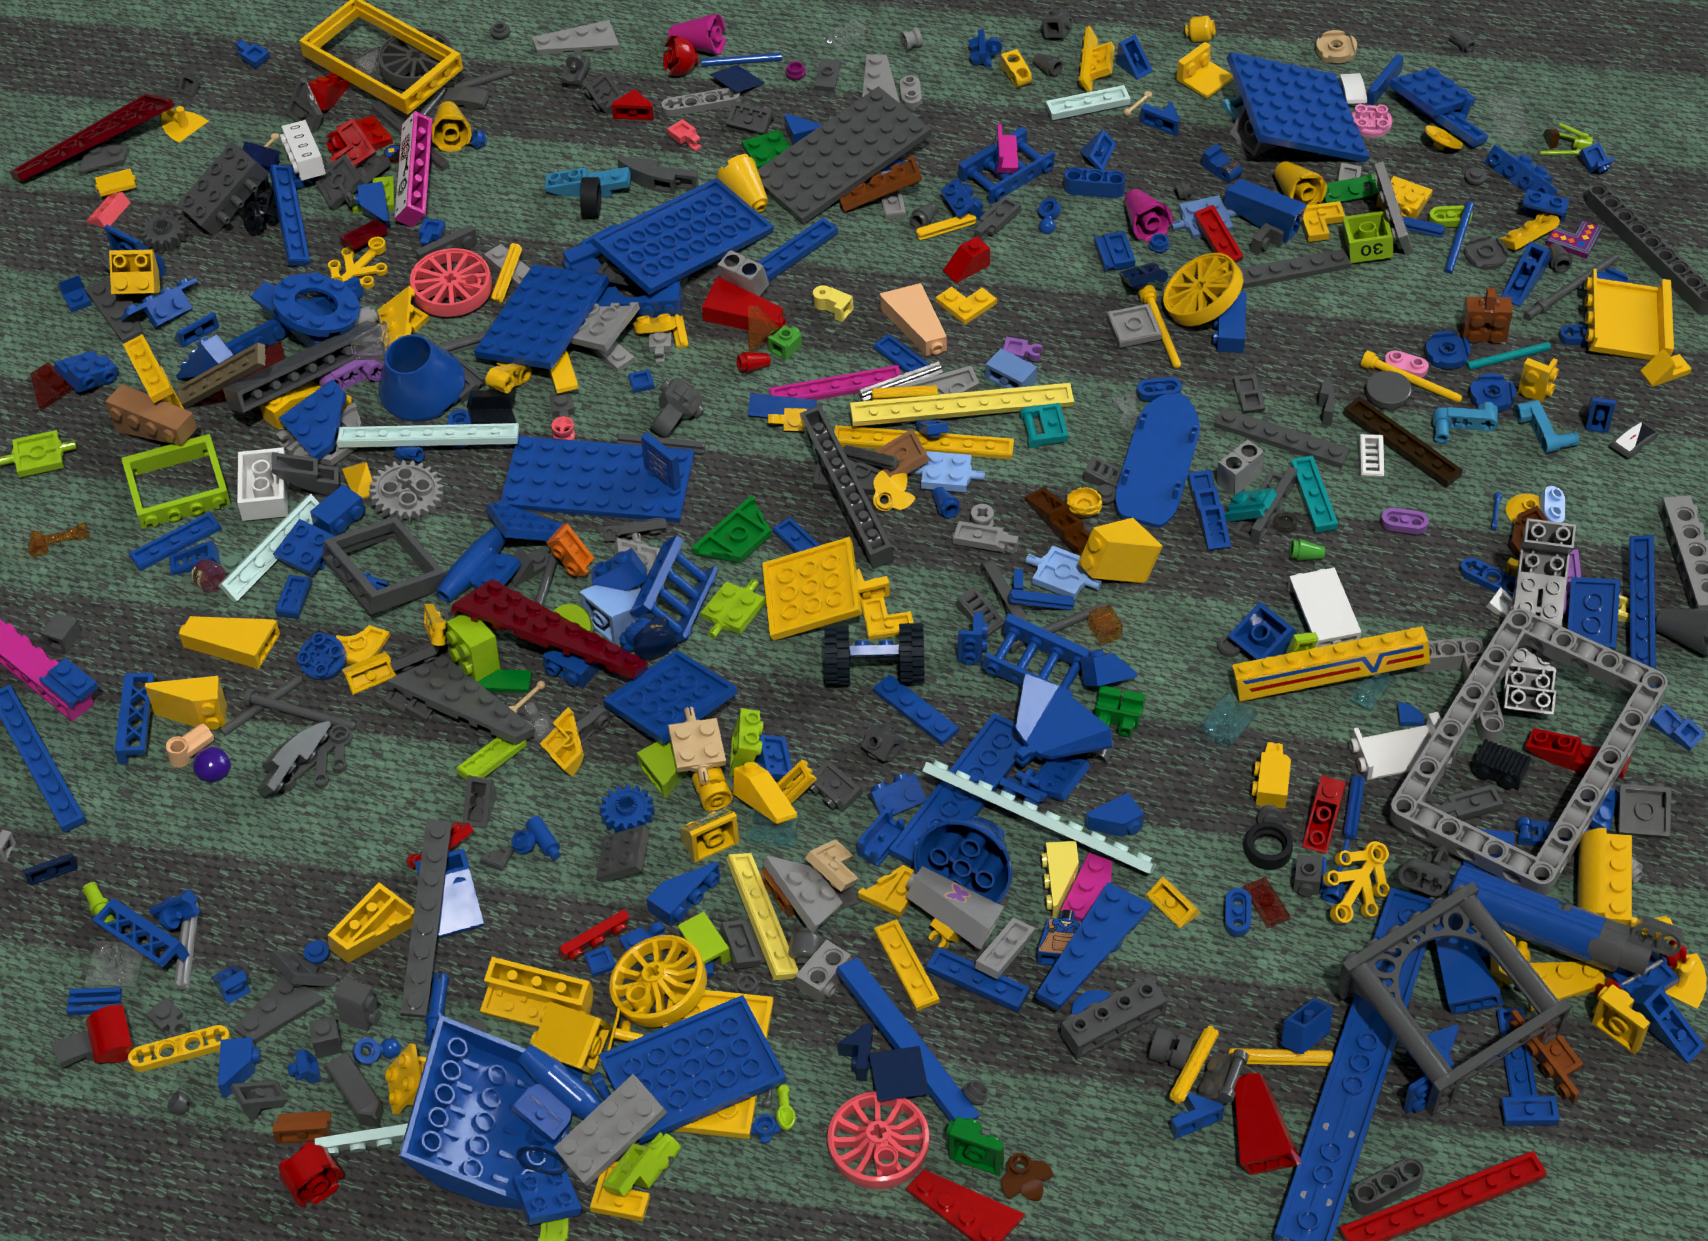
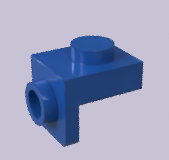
M1600 142L1579 151L1590 174L1596 171L1599 174L1606 172L1610 169L1609 165L1615 161L1614 157L1607 158Z

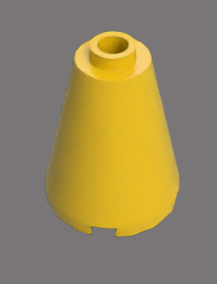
M445 101L439 105L433 120L431 140L442 151H459L462 149L461 147L466 144L468 145L471 140V126L455 103Z
M748 154L737 155L727 161L729 165L725 168L721 166L717 173V179L757 213L763 212L767 207L768 198L754 159L749 157Z
M1288 161L1281 162L1276 167L1274 176L1285 196L1303 202L1306 205H1314L1323 201L1327 192V184L1320 174Z

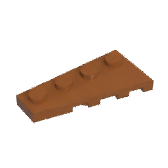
M914 156L907 157L908 162L901 166L898 163L891 166V171L884 175L878 173L872 177L870 183H862L840 198L844 212L855 210L862 204L874 202L879 197L894 194L901 188L913 186L918 181L923 180Z

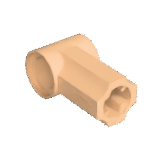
M204 723L199 724L182 737H173L167 741L166 750L169 762L173 767L180 768L186 766L194 754L214 741L213 734Z

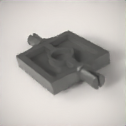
M345 153L333 163L330 157H324L325 160L322 159L326 167V174L319 176L315 183L332 209L336 210L345 201L348 203V206L353 207L354 204L356 205V200L352 194L358 190L357 185L365 183L350 157Z

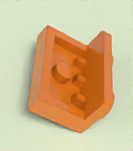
M568 523L562 524L546 543L551 548L552 554L559 558L570 575L574 577L585 576L589 572L586 567L594 559V556Z

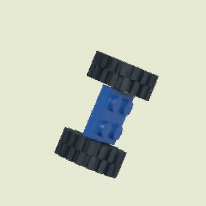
M923 623L899 624L900 650L898 645H894L893 640L879 641V645H870L869 641H855V646H849V625L824 626L826 685H850V660L866 658H900V682L925 683Z

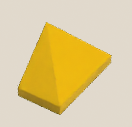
M367 462L343 468L342 471L350 490L361 496L362 499L368 498L370 482H373Z

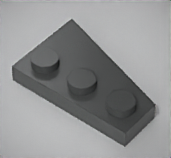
M283 976L233 1029L235 1033L243 1038L252 1037L254 1044L280 1030L282 1026L290 1021L304 1016L312 1008L321 1006L325 1003V1000L304 985L296 987L289 984Z

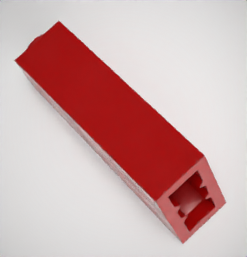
M716 277L702 305L703 321L772 336L786 325V318L783 315L782 307L719 277Z
M1247 1073L1239 1077L1235 1086L1240 1164L1249 1175H1256L1301 1165L1300 1156L1269 1084L1260 1073Z

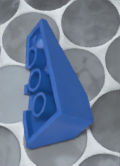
M264 282L250 296L252 300L308 348L338 333H329V337H317L300 333L286 326L279 320L280 316L272 309L271 299L275 285ZM300 296L295 297L297 306L309 314L322 316L333 313L331 310Z

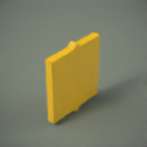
M129 168L95 177L97 184L95 187L96 190H99L102 197L136 188L134 181L136 178L135 175H132Z

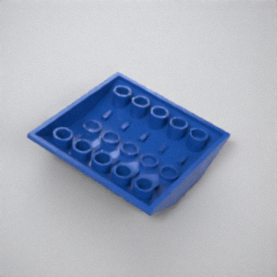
M439 1015L398 1158L441 1188L489 1206L522 1210L512 1185L513 1176L536 1171L525 1167L517 1160V1150L528 1146L539 1147L560 1156L554 1147L568 1135L573 1114L571 1113L570 1122L562 1130V1133L551 1144L511 1110L512 1106L529 1086L536 1085V1082L517 1061L526 1049ZM565 1065L575 1075L582 1079V1071ZM525 1150L519 1153L523 1161L538 1169L548 1170L559 1168L561 1165L557 1158L544 1152Z

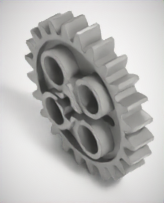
M402 460L399 466L396 462H393L392 468L385 465V472L378 470V476H373V482H370L369 497L371 498V505H375L376 512L382 511V517L388 514L390 518L396 516L401 522L403 519H407L408 523H411L412 518L420 522V516L429 518V512L435 514L436 507H441V501H443L444 485H442V479L437 478V471L431 473L430 466L424 469L422 462L418 466H415L413 460L410 462V465H406L405 460Z

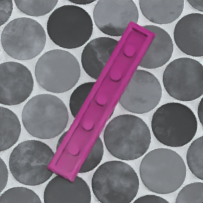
M894 365L769 388V394L820 400L859 393L860 389L899 376L901 372L899 366Z

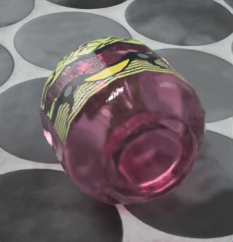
M202 559L194 565L191 578L193 583L202 590L215 592L220 589L218 585L226 578V571L215 561Z

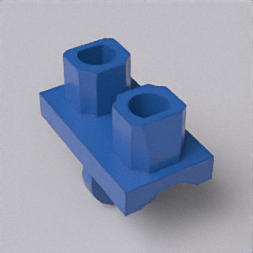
M984 29L978 30V37L969 40L972 51L970 59L973 65L976 66L984 63L986 68H991V54L996 55L1002 50V42L995 37L987 40Z
M1031 768L1026 773L1017 772L1016 778L1021 779L1022 782L1010 776L1008 778L1002 777L1000 781L1003 791L1016 796L1014 801H1016L1018 793L1025 796V801L1039 807L1040 803L1046 801L1049 795L1031 786L1032 784L1039 787L1041 783L1040 780L1034 778L1036 772Z
M187 889L181 895L168 897L163 902L152 906L149 912L158 917V922L164 929L173 930L181 922L198 916L200 910L195 905L198 901L197 896L190 889Z

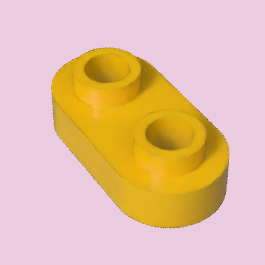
M668 313L658 315L655 318H650L648 315L640 316L633 323L635 333L638 334L669 331L677 327L675 317L670 316Z

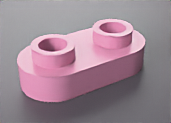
M1401 351L1388 352L1384 361L1418 377H1424L1429 367L1425 359Z

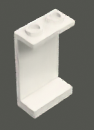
M1335 568L1320 569L1314 572L1289 576L1288 592L1295 593L1310 632H1316L1319 638L1315 647L1361 639L1362 632Z
M1429 713L1425 726L1362 738L1359 728H1354L1352 739H1349V746L1351 752L1356 753L1358 757L1357 767L1359 772H1364L1366 780L1410 772L1442 721L1439 713ZM1453 757L1450 758V760L1448 761L1447 764H1451V763H1452V758H1453Z

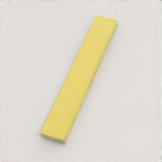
M752 853L729 854L726 861L773 980L794 979L799 970L795 960L788 955L789 945Z

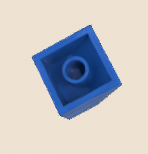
M1259 602L1228 637L1254 659L1258 660L1285 654L1293 635L1297 634V632L1262 602Z

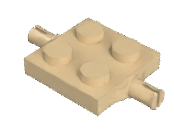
M689 707L684 709L686 722L668 725L677 772H698L699 783L704 785L705 780L706 785L710 783L707 770L726 765L717 718L696 720L694 708L690 707L689 712Z

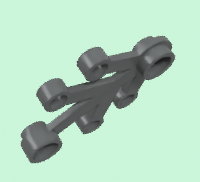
M341 724L333 726L327 738L322 742L324 744L314 749L316 751L315 756L308 763L305 761L299 764L290 774L284 776L282 781L290 782L284 783L280 790L289 791L293 789L296 785V780L316 763V775L313 778L314 784L317 788H325L329 784L326 774L327 754L334 748L335 759L331 763L332 769L335 773L344 772L347 769L344 759L345 746L352 741L353 735L351 730ZM339 763L343 764L341 767H335ZM321 778L325 779V781L321 783L317 782Z

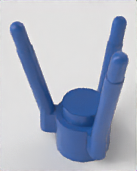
M1348 839L1345 840L1342 851H1348L1350 843ZM1342 855V860L1345 862L1346 858ZM1323 857L1319 894L1322 895L1324 901L1338 904L1342 901L1353 881H1349L1346 888L1344 882H1340L1332 887L1325 885L1323 875L1327 872V859ZM1337 866L1336 871L1342 872L1343 867Z

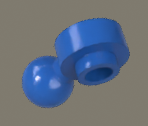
M1050 197L1044 199L1038 208L1039 214L1044 218L1039 223V230L1044 234L1054 232L1056 226L1053 219L1061 211V205L1056 199Z
M362 1038L354 1044L352 1055L357 1063L369 1065L375 1062L379 1055L389 1059L395 1058L401 1051V1045L394 1038H387L381 1044H378L372 1038ZM362 1048H367V1049H368V1051H369V1055H368V1056H363V1055H362V1053H361V1049H362Z

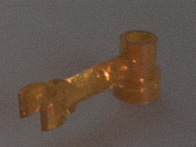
M80 523L71 530L44 536L41 531L31 532L28 543L29 554L32 557L46 555L48 544L69 539H89L90 535L89 531H87V524Z

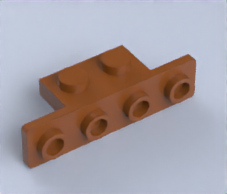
M1516 1009L1511 1011L1508 1023L1510 1029L1514 1031L1526 1023ZM1562 1035L1546 1045H1543L1537 1037L1525 1043L1527 1052L1532 1057L1535 1056L1541 1063L1540 1066L1543 1073L1548 1078H1552L1557 1084L1559 1094L1564 1099H1569L1572 1104L1576 1103L1580 1092L1568 1076L1581 1069L1583 1063Z

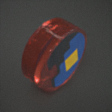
M400 145L388 146L384 150V156L389 158L391 164L399 163Z

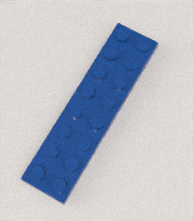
M993 713L949 771L955 774L957 770L971 776L970 781L977 784L979 780L992 785V791L996 792L1002 777L1006 778L1017 764L1016 758L1018 756L1016 751L1024 746V742L1015 730L1016 723ZM941 780L891 845L889 855L914 867L916 845L929 828L943 821L978 816L988 801Z

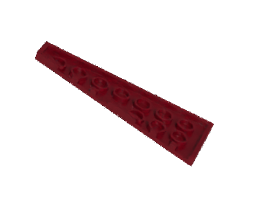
M146 93L9 172L15 180L28 181L33 178V175L45 171L51 166L92 146L104 144L111 137L121 134L173 108L175 105L172 99Z
M491 579L452 604L451 612L457 614L459 611L470 615L472 621L478 622L481 619L492 623V628L509 629L513 631L516 637L546 648L553 645L563 649L562 653L568 656L571 652L585 657L584 661L590 664H605V668H608L609 671L628 678L635 679L647 669L648 662L642 660L639 656L627 652L617 644L611 643L601 638L598 634L584 629L578 623L571 622L559 613L553 612L541 606L540 603L526 598L521 593L511 590L499 581Z

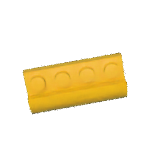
M1607 828L1589 830L1584 833L1578 844L1577 907L1631 926L1632 835L1607 834Z
M495 957L491 958L484 978L488 988L480 1009L481 1014L539 1029L541 1024V1012L545 1006L548 1007L549 1002L590 1015L593 1003V987L590 981Z

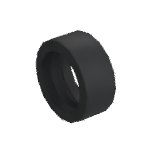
M582 177L580 209L582 217L600 216L601 183L599 177Z
M1261 822L1254 825L1246 835L1245 855L1248 861L1257 868L1263 870L1282 868L1289 862L1292 856L1293 837L1289 830L1281 824ZM1261 837H1273L1283 843L1284 849L1276 855H1266L1256 850L1254 843L1255 840Z

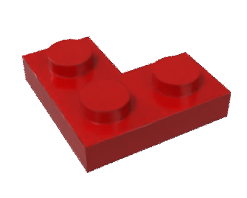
M354 118L336 129L347 146L330 157L333 162L337 161L345 153L350 157L355 167L377 154Z

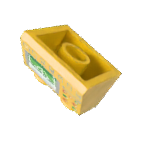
M725 808L718 812H712L695 822H689L680 828L682 843L694 863L739 843L737 815L735 812Z

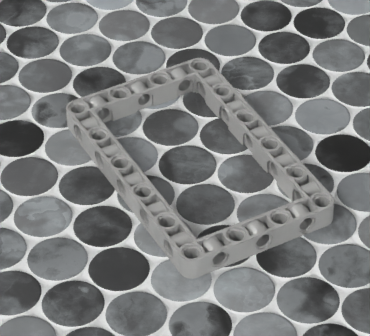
M1517 608L1511 610L1391 802L1390 820L1395 826L1437 847L1443 845L1448 849V852L1508 882L1544 895L1548 894L1557 882L1664 699L1668 683L1667 677L1652 667L1525 609ZM1526 645L1543 652L1544 656L1568 667H1576L1588 673V676L1614 688L1617 686L1632 693L1631 698L1537 857L1424 803L1427 795L1432 794L1443 776L1448 761L1451 757L1454 758L1467 737L1468 729L1472 722L1478 719L1485 708L1496 683L1501 682L1509 669L1519 646ZM1627 723H1633V724H1635L1636 726H1631V725H1629V724H1627ZM1605 761H1612L1613 764L1606 763ZM1428 771L1431 772V774H1424L1422 772ZM1582 799H1589L1592 802H1585ZM1400 809H1405V810H1407L1408 812L1402 813V812H1400V811H1398V810H1400ZM1449 831L1452 832L1453 835H1446L1443 832ZM1564 837L1569 841H1562L1559 838ZM1490 854H1497L1500 857L1494 858ZM1541 876L1544 877L1546 880L1541 881L1538 880L1536 877Z

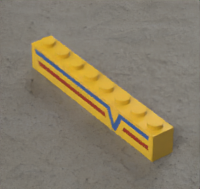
M1423 626L1233 664L1232 668L1237 695L1241 702L1429 664V641Z

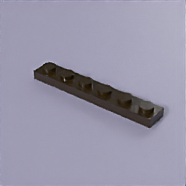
M1358 397L1344 408V415L1372 435H1383V443L1446 488L1462 476L1463 469L1361 397Z

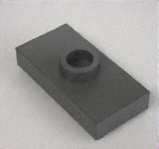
M821 59L814 90L835 92L841 60Z

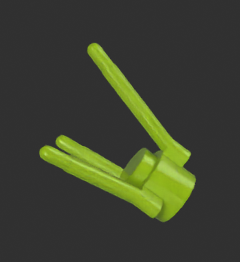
M1558 123L1559 127L1576 135L1574 137L1560 133L1559 136L1574 141L1573 148H1576V150L1540 151L1539 153L1541 155L1580 156L1579 151L1591 146L1593 137L1565 124Z

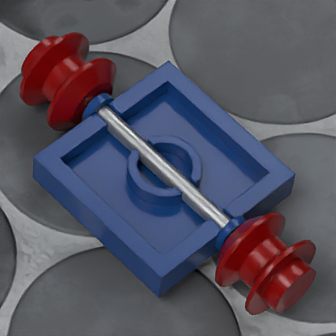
M1670 940L1668 944L1675 945L1677 941ZM1682 944L1679 952L1672 956L1661 953L1658 956L1652 951L1643 976L1618 967L1616 973L1603 969L1608 977L1605 979V986L1609 988L1613 984L1617 988L1626 991L1630 996L1642 984L1661 986L1666 991L1678 984L1679 977L1671 968H1677V961L1680 963L1687 961V950ZM1598 983L1596 985V998L1600 991L1605 987L1601 983Z

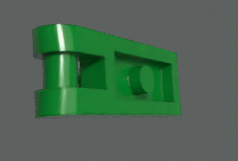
M1374 174L1326 183L1327 192L1323 202L1340 201V203L1376 197L1380 190ZM1364 184H1369L1371 190L1366 191Z

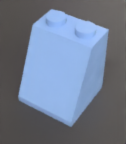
M594 585L583 589L580 592L581 604L589 612L594 629L610 642L618 645L621 633L625 632L632 622L639 621L630 611L641 588L636 586L628 591ZM645 613L640 617L651 619L654 616L651 613Z

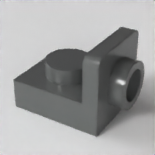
M1265 223L1252 238L1251 252L1259 255L1263 249H1268L1270 243L1281 247L1284 232Z

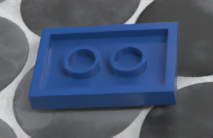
M1571 577L1568 630L1616 651L1620 579Z

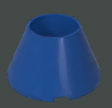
M414 334L402 336L389 345L384 356L378 394L384 408L392 413L393 416L412 422L427 421L444 414L443 410L452 403L455 405L459 400V396L465 387V373L461 363L454 355L425 337Z

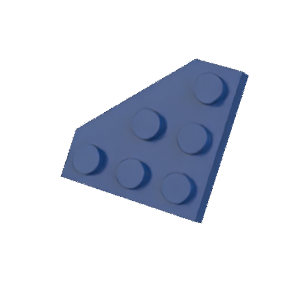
M332 379L280 416L279 420L311 458H318L319 461L334 450L336 443L334 439L336 431H339L342 419L341 411L343 404L346 403L347 396Z
M506 502L487 503V514L505 538L548 541L563 524L538 516L533 512L511 506Z

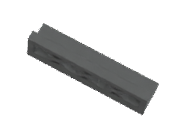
M1289 466L1284 475L1272 470L1270 471L1260 489L1273 488L1270 484L1273 478L1279 480L1280 482L1277 487L1273 488L1277 493L1276 498L1269 509L1263 512L1265 514L1264 517L1253 518L1247 521L1248 519L1240 520L1233 532L1234 536L1257 545L1260 544L1294 487L1298 469ZM1253 525L1251 535L1241 531L1243 527Z

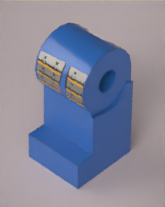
M1217 143L1203 152L1202 167L1226 183H1230L1242 174L1241 165L1236 160L1230 159L1222 153V147Z

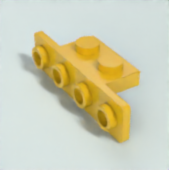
M1090 26L1086 27L1085 35L1083 36L1084 47L1082 49V62H1080L1081 72L1078 77L1080 86L1084 87L1087 93L1092 92L1094 79L1112 74L1115 50L1112 41L1097 46L1098 39Z

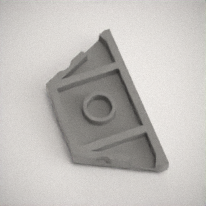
M353 402L341 411L340 427H362L356 404ZM336 431L334 450L321 458L318 463L333 466L359 447L338 448L337 438L339 431ZM297 441L286 448L289 455L310 457Z
M766 856L762 864L811 933L817 931L818 927L829 920L830 916L834 915L843 904L824 876L812 866L771 856Z

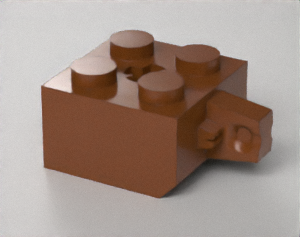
M1487 288L1485 297L1465 296L1461 317L1462 339L1465 337L1472 343L1507 342L1513 314L1511 297H1497L1495 293L1496 288Z

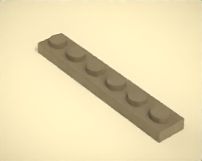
M256 343L178 386V398L183 408L194 405L265 366V345Z

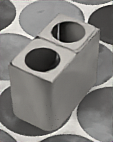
M730 250L718 263L722 279L759 297L769 286L764 265Z
M1247 439L1218 462L1217 485L1232 496L1240 492L1262 474L1265 452ZM1242 461L1241 467L1237 469H1232L1235 465Z

